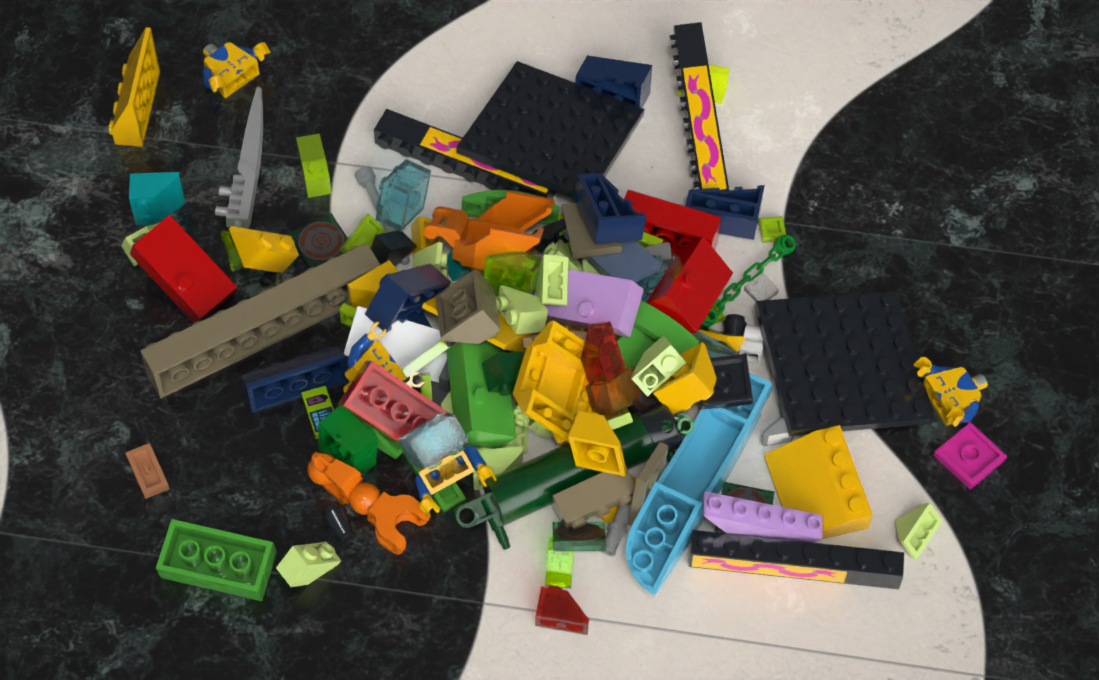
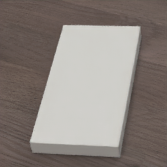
M357 306L344 350V355L349 356L352 346L365 333L369 334L371 332L370 327L374 322L365 315L366 308ZM397 321L392 324V329L385 333L383 337H376L374 339V342L376 340L381 342L401 369L437 343L443 341L440 338V330L410 321L404 323ZM377 325L374 327L375 334L382 333V330ZM444 341L449 348L453 344V342ZM446 351L417 372H420V374L430 372L431 381L439 383V376L447 360Z

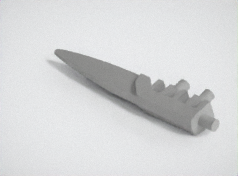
M259 86L256 88L247 120L237 169L239 173L238 175H233V185L231 187H219V195L230 197L228 207L216 206L215 215L226 217V227L249 228L251 224L263 143L262 89Z

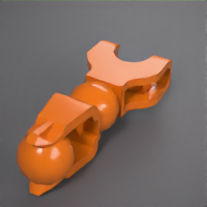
M315 452L312 455L307 467L311 480L323 486L340 504L350 503V506L356 513L368 515L367 520L375 527V536L378 543L394 554H402L406 549L405 537L395 528L398 523L410 521L418 526H422L431 518V515L427 517L419 507L420 502L410 495L390 496L385 492L381 495L379 489L374 484L363 482V477H361L357 469L337 460L333 455Z

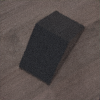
M396 230L375 235L370 249L380 265L390 260L396 266L417 246L402 230Z

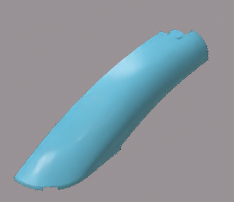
M749 373L753 404L703 410L701 408L694 421V429L685 436L657 482L655 481L631 526L626 541V558L629 569L638 584L655 596L680 560L692 540L693 530H698L704 521V492L719 494L761 417V411L772 392V382Z

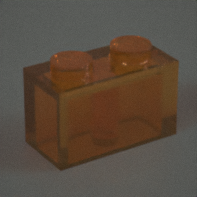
M633 366L612 368L585 386L592 412L608 418L614 417L619 414V410L633 404L632 401L641 396L639 386L631 379V375L634 372Z

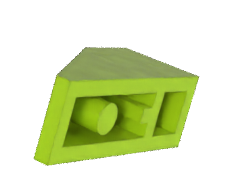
M320 134L296 137L308 198L332 194Z

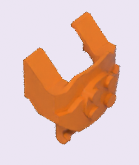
M507 191L505 198L493 204L479 217L471 219L463 210L438 206L434 209L432 220L425 226L423 232L428 239H434L437 236L443 237L454 248L452 259L461 262V266L470 267L471 271L477 269L480 273H494L497 277L506 278L509 276L510 271H526L533 253V246L540 242L544 228L539 227L538 231L533 235L527 234L526 230L551 214L555 199ZM445 219L447 220L445 225L441 224Z

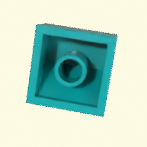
M179 172L130 174L129 201L136 225L149 226L160 223L185 204Z

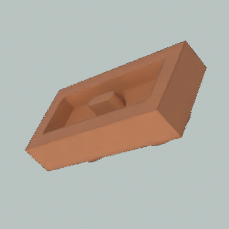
M150 443L126 452L127 459L145 499L169 490L166 478Z

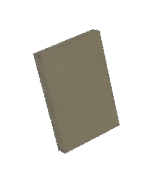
M576 203L561 204L573 259L622 252L621 242L595 244Z
M659 442L636 479L628 525L630 526L634 523L655 481L657 482L664 471L668 445Z

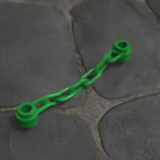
M782 235L776 238L773 248L769 251V257L761 263L756 262L744 272L743 279L738 283L730 284L725 289L724 297L721 300H716L713 307L716 305L717 308L721 307V309L716 313L712 307L708 313L710 320L706 317L700 327L708 328L714 325L717 317L725 310L727 301H733L741 293V287L746 282L756 280L763 273L764 266L769 262L778 261L783 256L792 253L795 249V240L789 235ZM756 267L760 271L751 278V275L747 274ZM732 288L734 291L737 290L733 296L731 293L727 294Z

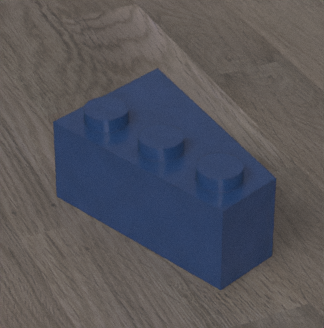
M587 55L576 74L575 84L612 96L616 100L628 102L638 108H643L651 91L653 65Z
M601 173L578 174L573 199L594 243L606 244L642 240L647 216L642 212H636L632 208V202L629 199L624 200L618 194L619 190Z
M757 185V189H743L741 186L734 187V190L720 191V188L692 189L688 192L685 206L721 217L720 234L754 240L765 185Z
M431 263L386 274L381 279L380 287L365 315L372 322H379L377 326L382 331L386 328L387 333L392 329L393 323L397 321L404 323L409 318L407 315L416 311L419 314L425 311L422 308L423 303L447 289L451 281Z

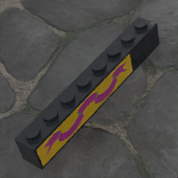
M702 22L674 25L673 34L669 35L671 49L675 48L676 55H673L674 69L679 71V76H676L677 90H682L683 96L679 97L680 110L685 111L686 118H683L684 132L689 133V139H686L687 153H692L693 160L689 161L690 173L696 177V182H693V189L720 188V191L729 190Z
M386 109L374 128L375 144H378L381 148L399 152L402 156L412 157L425 165L438 167L446 173L459 175L467 181L477 182L491 190L519 191L553 199L556 191L456 153L457 145L463 137L392 110Z
M693 530L689 567L899 590L904 574V552Z

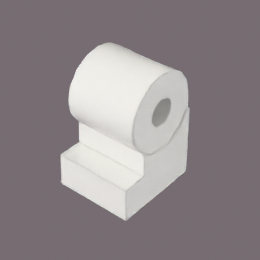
M746 325L744 331L745 340L740 348L739 355L746 353L757 354L755 357L747 355V361L750 364L760 365L764 348L760 327Z

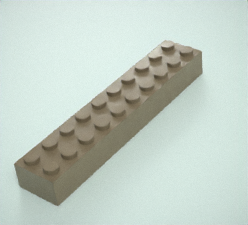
M367 243L353 247L347 253L330 258L326 263L309 268L304 273L294 278H288L271 289H265L250 299H244L227 310L218 311L214 316L203 321H197L185 330L174 332L166 339L157 343H151L145 349L140 350L147 376L161 399L339 313L343 303L350 305L347 284L380 266V263Z

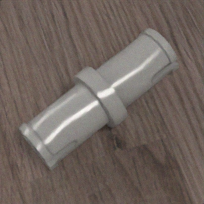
M619 505L613 521L608 523L606 528L608 532L599 549L603 554L615 556L622 537H625L628 531L626 527L631 509L630 505L624 507Z

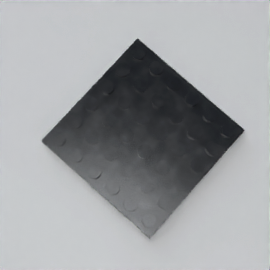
M517 61L457 145L456 153L573 198L578 174L601 173L604 177L606 176L643 118L645 109L638 108L625 101L616 100L612 96L595 92L591 88L576 85L572 81Z
M896 291L760 300L755 302L754 309L789 436L810 434L817 430L839 425L842 431L933 424L935 416L926 387L923 385V377H919L917 374L920 368L913 365L917 358Z

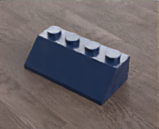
M338 345L322 348L312 354L299 355L295 359L277 362L270 367L251 370L241 375L243 389L252 413L301 398V392L322 386L330 389L349 383L345 376L347 371L346 358Z

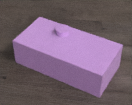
M568 269L567 306L544 304L548 309L546 322L554 320L560 325L630 337L644 289L632 280Z

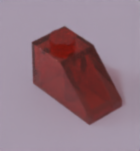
M610 321L592 323L588 326L580 358L588 383L608 381L626 370Z
M541 586L535 615V626L588 635L589 618L570 593L558 586Z

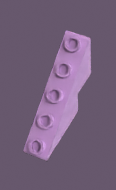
M704 492V517L728 534L803 542L823 540L822 515Z

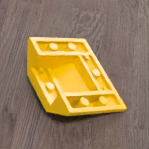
M550 321L526 348L513 391V395L522 413L570 443L568 435L578 411H593L608 356L556 321Z

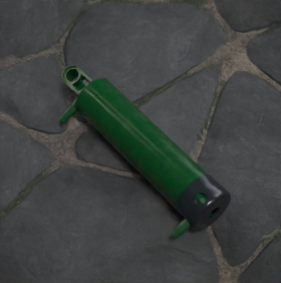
M660 401L633 412L631 415L632 423L613 430L620 441L624 462L628 470L647 462L659 442L668 445L667 460L670 462L675 454L674 450L678 449L682 443L681 433L677 428V422L672 412ZM567 443L495 475L496 481H494L493 477L486 479L485 483L487 486H483L485 494L455 507L451 515L452 522L459 528H469L488 520L499 544L506 550L510 548V543L503 526L551 505L553 495L602 472L577 467L571 445ZM462 509H467L471 514L470 521L466 524L461 522L459 518Z

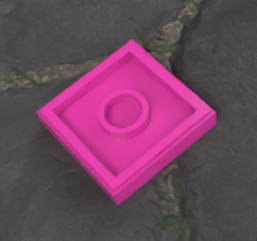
M971 422L936 449L933 454L969 489H972L1007 458V455Z

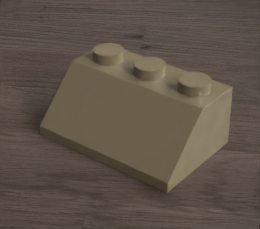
M474 269L435 296L440 338L443 341L480 344L486 339L493 338L501 330L494 288L477 269Z
M627 467L626 476L602 472L553 495L552 508L565 529L569 527L577 529L585 525L587 519L595 515L597 518H601L609 514L612 507L617 505L624 507L631 504L635 483Z

